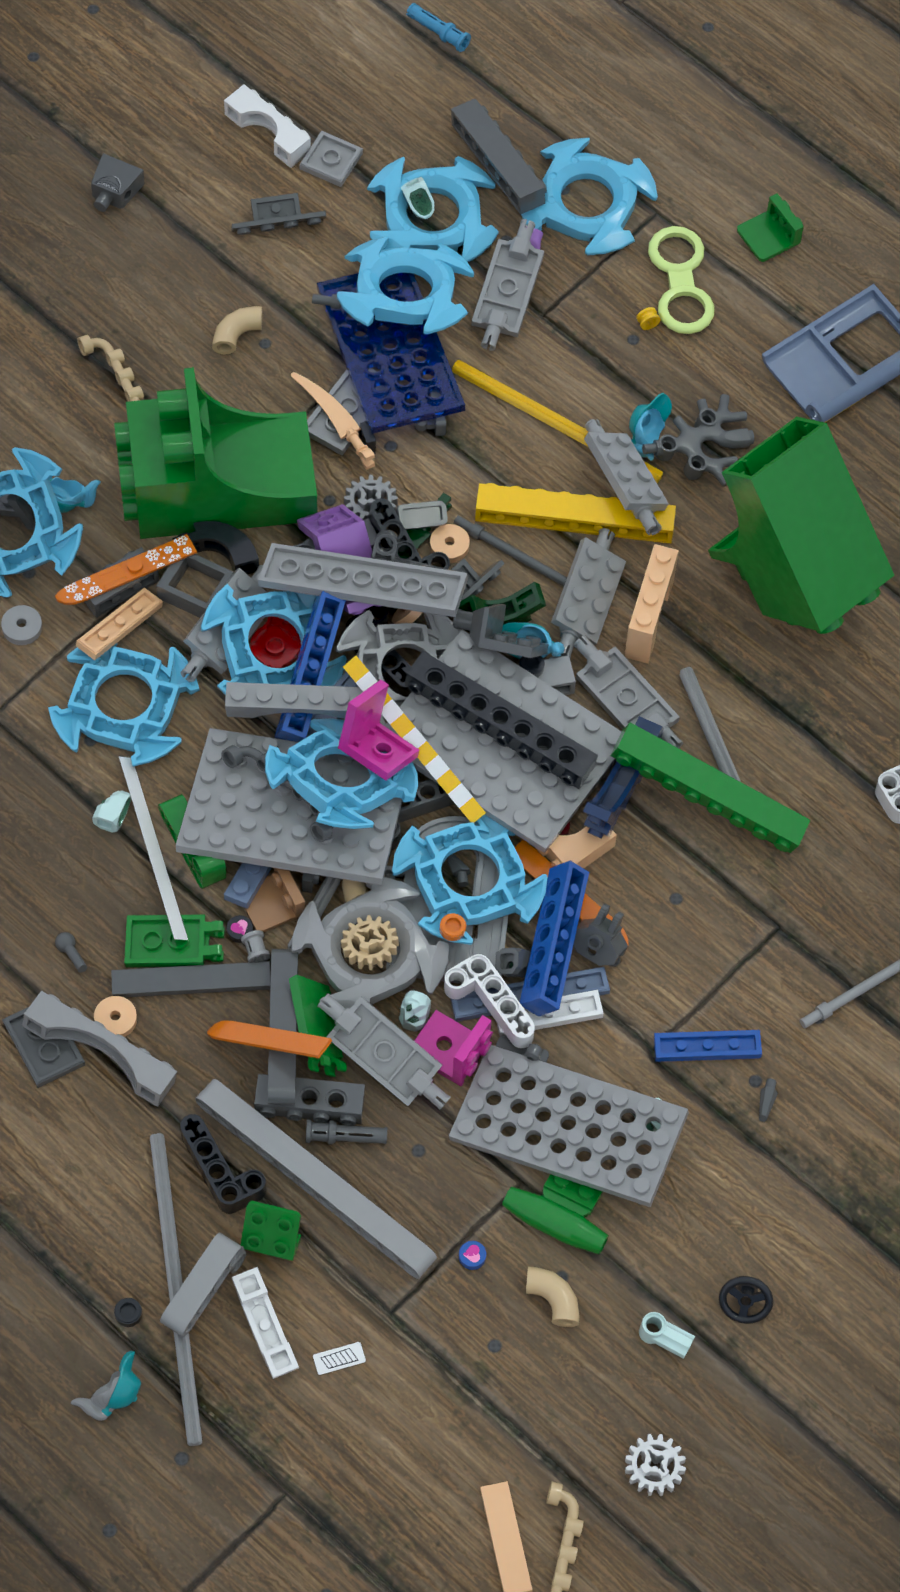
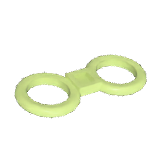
M671 226L663 228L653 235L648 246V254L652 263L659 270L667 273L669 290L662 295L658 302V314L661 322L677 333L693 334L701 332L711 323L715 309L711 297L704 290L694 285L692 270L697 268L704 258V245L701 238L695 232L685 227ZM681 237L692 244L695 253L687 262L680 264L670 263L660 256L658 246L667 238ZM691 296L702 303L705 313L696 322L681 323L669 314L668 305L677 297Z

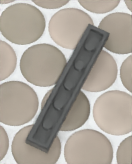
M270 961L111 970L112 996L121 997L270 989L271 986Z

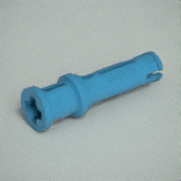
M412 3L408 7V13H406L408 17L439 35L442 42L452 44L458 52L464 51L469 45L471 35L468 32L463 33L456 28L455 24L440 20L416 3Z

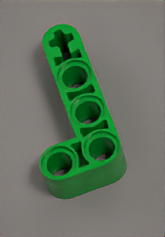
M182 794L158 804L160 815L175 843L177 842L188 804ZM181 853L201 889L226 879V864L223 859Z

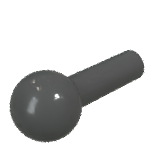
M69 932L58 934L55 939L56 948L68 955L79 973L86 971L87 965L75 948V937Z

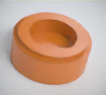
M455 913L445 915L440 922V934L448 941L460 940L466 931L464 918Z

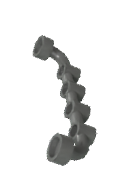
M231 745L222 751V758L228 767L234 768L243 762V757H251L256 761L259 769L265 771L267 752L263 754L253 747L243 746L238 748L235 745ZM288 780L280 784V786L285 785L289 788L296 800H303L307 803L314 815H319L320 812L298 794ZM314 822L310 826V831L315 840L324 842L332 836V829L334 827Z

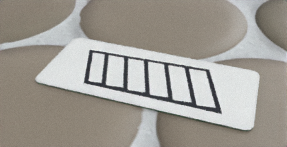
M360 1342L313 1355L318 1375L366 1361Z

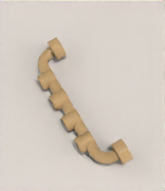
M89 335L77 338L78 346L83 356L94 353V348L96 347L103 349L109 366H112L118 384L125 391L127 402L144 400L141 387H133L131 384L134 381L132 369L130 367L123 368L121 364L125 362V358L120 348L114 350L108 341L101 338L90 339Z
M551 1481L546 1504L558 1506L559 1501H562L567 1505L568 1513L563 1528L556 1569L552 1579L551 1592H568L572 1575L566 1574L568 1563L574 1565L578 1551L577 1547L572 1546L574 1536L580 1537L584 1521L578 1519L579 1505L575 1497L571 1493L562 1490L563 1484Z

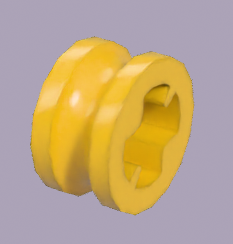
M648 307L640 311L636 317L642 330H650L661 321L654 307Z

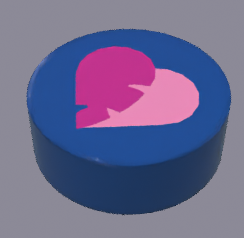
M468 1241L461 1246L459 1261L463 1267L469 1270H476L485 1263L486 1250L481 1243Z

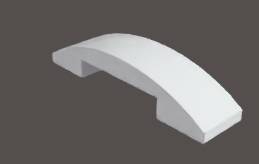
M258 1267L233 1276L232 1281L243 1311L272 1378L274 1379L299 1369L290 1344L285 1338L267 1295L268 1291Z

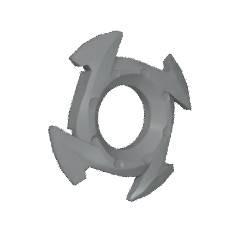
M368 610L354 619L343 632L336 646V652L358 650L357 657L377 681L380 679L384 681L381 665L387 653L397 648L407 647L418 650L421 653L424 651L439 659L461 629H455L453 621L448 617L431 613H424L427 625L400 623L382 624L375 627L372 623L374 616ZM388 687L387 693L400 707L407 697L395 693ZM381 715V724L385 726V718Z
M384 877L382 885L366 883V886L371 891L335 908L322 921L314 901L309 902L300 915L293 933L292 953H302L305 948H312V952L328 982L337 991V993L330 996L345 1009L347 1007L351 1008L360 996L370 1004L392 996L413 984L420 973L426 992L430 995L433 994L443 978L448 963L449 943L440 940L436 945L428 943L411 912L400 903L418 898L421 893L404 882ZM370 915L372 920L375 921L380 916L382 923L390 921L391 928H396L400 953L396 962L384 972L363 974L352 969L343 959L341 953L343 930L349 931V923L358 924L357 918L359 917L362 921H367V916Z

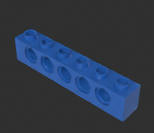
M324 591L314 600L290 685L321 686L346 600H341ZM281 713L274 738L294 742L302 741L307 736L313 714Z
M571 860L549 869L546 894L542 901L521 993L520 1004L522 1007L538 1017L557 1011L560 1008L589 872Z

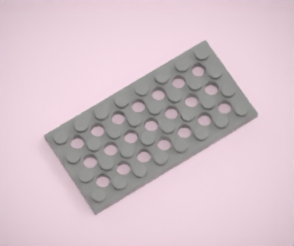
M491 1045L487 1054L482 1058L451 1129L449 1139L450 1141L651 1207L689 1112L687 1108L539 1060L531 1061L524 1055ZM502 1072L511 1074V1078L506 1082L497 1080V1076ZM527 1080H532L536 1083L532 1090H524L521 1086ZM556 1088L561 1091V1094L557 1098H549L546 1096L547 1091ZM492 1095L501 1097V1101L497 1105L488 1104L487 1099ZM575 1097L585 1098L586 1102L582 1106L576 1107L571 1104L572 1099ZM517 1103H522L526 1106L522 1113H514L511 1109ZM600 1105H608L611 1108L610 1112L605 1115L598 1114L596 1109ZM540 1112H549L551 1114L549 1120L541 1122L536 1119ZM626 1113H632L636 1116V1119L631 1123H625L621 1120V1117ZM482 1118L491 1120V1124L487 1128H479L477 1122ZM565 1120L576 1122L575 1127L571 1130L563 1129L561 1124ZM651 1121H657L661 1124L660 1129L657 1131H649L646 1126ZM505 1127H514L516 1129L515 1134L510 1137L502 1135L501 1132ZM591 1128H598L601 1131V1134L596 1138H590L586 1135L587 1131ZM530 1135L541 1137V1141L536 1145H530L526 1142ZM617 1136H622L626 1139V1143L619 1147L614 1146L611 1141ZM556 1143L566 1145V1149L562 1153H554L551 1150L552 1146ZM643 1144L649 1145L652 1148L650 1153L646 1155H641L636 1150ZM587 1151L591 1154V1158L588 1161L581 1162L576 1158L578 1153ZM611 1159L617 1163L612 1170L602 1168V1163L605 1160ZM632 1168H638L642 1171L638 1178L633 1179L627 1176V1172Z

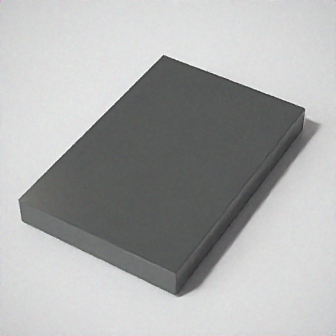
M29 1007L2 1019L37 1088L85 1066V1061L74 1040H44L22 1027L24 1013Z

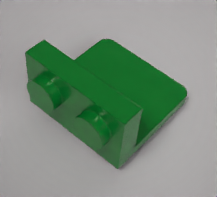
M778 193L769 197L767 211L738 225L737 233L757 259L764 262L800 244L804 226L801 219L792 213L787 201L782 200Z
M250 1201L246 1207L240 1245L245 1250L293 1261L301 1240V1234H298L301 1214L294 1210Z

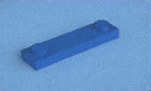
M760 1030L654 1033L655 1062L758 1059L762 1057Z

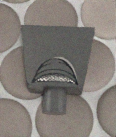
M103 153L91 183L92 196L96 199L93 204L94 207L101 212H105L109 205L119 209L124 208L145 184L143 169Z

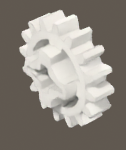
M648 1434L646 1442L638 1438L637 1447L630 1446L629 1452L631 1455L626 1456L625 1463L630 1465L626 1467L625 1473L633 1474L629 1482L630 1484L639 1483L637 1491L641 1492L644 1488H647L648 1496L652 1495L653 1490H657L658 1494L663 1496L664 1488L673 1492V1482L680 1485L682 1478L679 1475L685 1474L686 1470L681 1465L685 1463L686 1458L685 1456H678L681 1447L673 1448L672 1438L664 1442L662 1434H659L657 1440H653L652 1435ZM641 1455L644 1463L640 1465V1468H637V1459ZM651 1461H652L654 1464L660 1463V1464H661V1465H660V1469H658L657 1466L651 1467V1466H650ZM673 1461L674 1471L670 1475L667 1466Z

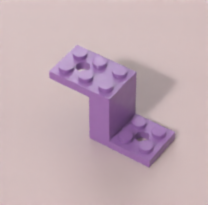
M342 504L297 519L299 529L313 540L315 550L371 558L372 549L365 522L345 505ZM346 600L343 609L348 614L357 615L374 605Z

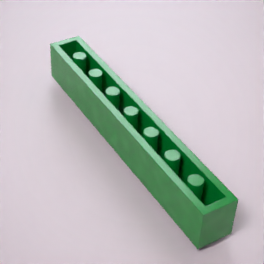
M631 722L622 730L610 755L619 764L627 767L630 766L639 771L641 776L660 782L665 789L684 795V798L689 802L698 803L706 807L711 814L721 815L728 819L732 825L739 828L743 827L752 832L754 837L773 843L780 851L789 853L794 851L800 845L809 825L810 819Z

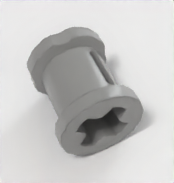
M251 931L241 937V942L246 946L249 955L247 957L248 963L265 962L270 958V953L266 950L263 942V931Z

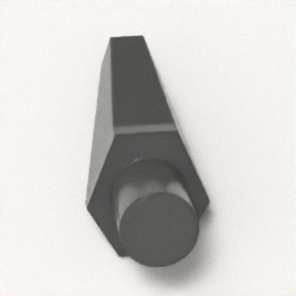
M451 854L446 860L452 870V874L454 877H457L459 887L468 886L467 875L471 874V871L456 855Z
M771 1078L766 1080L765 1087L760 1091L759 1120L761 1122L767 1120L778 1095L775 1089L777 1082Z

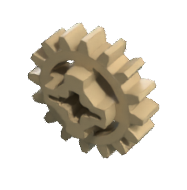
M370 915L367 916V921H362L359 917L357 918L358 924L349 923V931L343 930L341 946L344 957H349L351 965L358 962L359 969H362L364 965H368L369 970H372L375 964L383 968L384 960L391 963V955H397L399 940L396 928H391L390 921L382 923L380 916L375 921L372 920Z

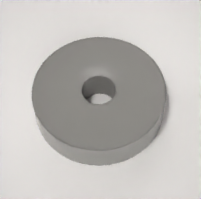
M19 605L12 607L2 617L3 635L13 644L27 645L37 640L41 635V616L30 606ZM21 623L26 624L24 627L18 626Z

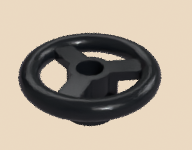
M739 1276L730 1279L723 1285L719 1293V1305L723 1313L730 1319L739 1323L751 1324L759 1322L769 1315L773 1307V1295L769 1287L761 1280L750 1276ZM728 1293L738 1299V1304L740 1305L739 1314L729 1307L727 1303ZM765 1300V1305L760 1312L747 1316L748 1309L755 1302Z

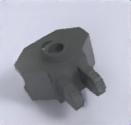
M606 903L601 907L596 918L584 919L577 926L573 945L578 954L598 966L614 965L618 957L625 954L628 947L621 933L622 927L620 926L624 914L618 912L612 921L606 918L610 906ZM589 948L596 950V954L590 953Z

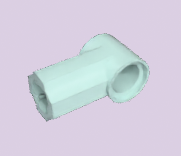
M657 1312L646 1314L639 1328V1336L645 1343L657 1344L683 1359L695 1338L694 1335L667 1322L664 1316ZM655 1324L659 1331L655 1333L650 1332L646 1325Z

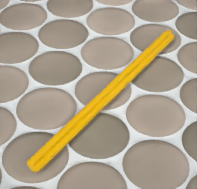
M457 360L452 367L453 373L588 447L584 440L588 433L585 428L461 360ZM644 461L654 480L658 483L663 476V472Z

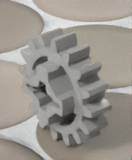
M369 475L368 480L360 476L359 483L352 481L351 488H346L344 505L362 520H366L374 500L386 497L396 511L398 497L396 496V489L391 488V482L382 483L381 476L377 480H373L372 475ZM356 497H358V504H357V505H356V503H355V501H354Z

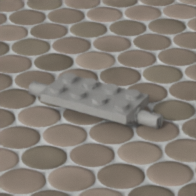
M527 219L521 220L517 236L512 240L498 239L472 318V326L486 329L481 342V347L486 350L488 344L490 345V351L496 349L500 333L518 338L544 257V250L536 249L531 245L530 239L535 228V223L529 220L528 226L526 225Z
M598 419L589 420L585 424V429L588 433L584 440L624 509L632 511L635 518L641 521L648 535L659 533L662 526L653 513L655 511H665L669 503L632 443L631 438L627 433H605Z
M602 528L599 530L596 543L585 537L578 546L551 623L559 627L560 642L565 647L561 657L569 655V658H571L574 643L579 638L583 641L581 638L583 635H586L593 645L598 642L626 563L625 560L609 551L615 536L612 531L608 536L609 529Z
M259 565L252 577H249L240 568L235 570L226 584L234 590L232 596L236 600L268 593L262 587H259L258 578L263 565ZM205 612L183 640L191 648L192 654L191 660L180 673L183 678L186 674H189L186 678L189 682L195 681L203 667H212L220 674L228 668L222 644L223 625L202 632L200 627ZM261 618L257 620L255 623H253L249 631L248 639L251 637V635L254 633V631L264 618Z
M586 635L581 637L583 641L580 638L577 639L574 647L586 658L587 664L576 673V679L623 730L629 722L635 725L638 717H643L663 726L664 731L660 739L680 748L683 741L670 729L679 722L680 717L616 647H613L608 652L598 650Z
M329 993L318 1004V1008H321L335 1020L334 1024L336 1026L328 1034L327 1038H331L332 1043L404 1104L409 1106L417 1095H424L440 1110L445 1105L440 1099L446 1103L451 1098V1096H448L432 1082L434 1080L432 1077L443 1064L362 996L351 1008L347 1007L346 1009L332 998Z

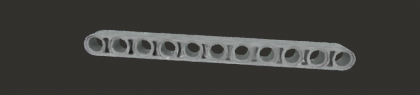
M213 1079L195 1098L196 1103L206 1113L414 1278L419 1279L437 1259L436 1254L427 1245L218 1080Z

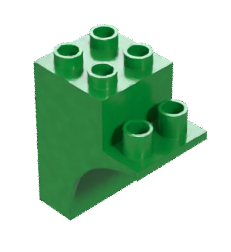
M194 367L184 368L185 388L157 391V399L126 402L128 421L114 423L124 521L138 520L140 539L194 532L193 523L200 521H217L229 524L237 529L296 524L297 519L318 513L317 490L306 411L271 414L244 411L227 406L209 396L200 387L195 377Z
M795 417L721 472L736 507L739 527L708 549L711 558L736 566L741 579L747 581L762 615L787 622L788 625H798L815 630L819 634H826L839 628L844 622L843 615L854 606L865 605L874 601L881 593L879 587L895 576L827 423Z

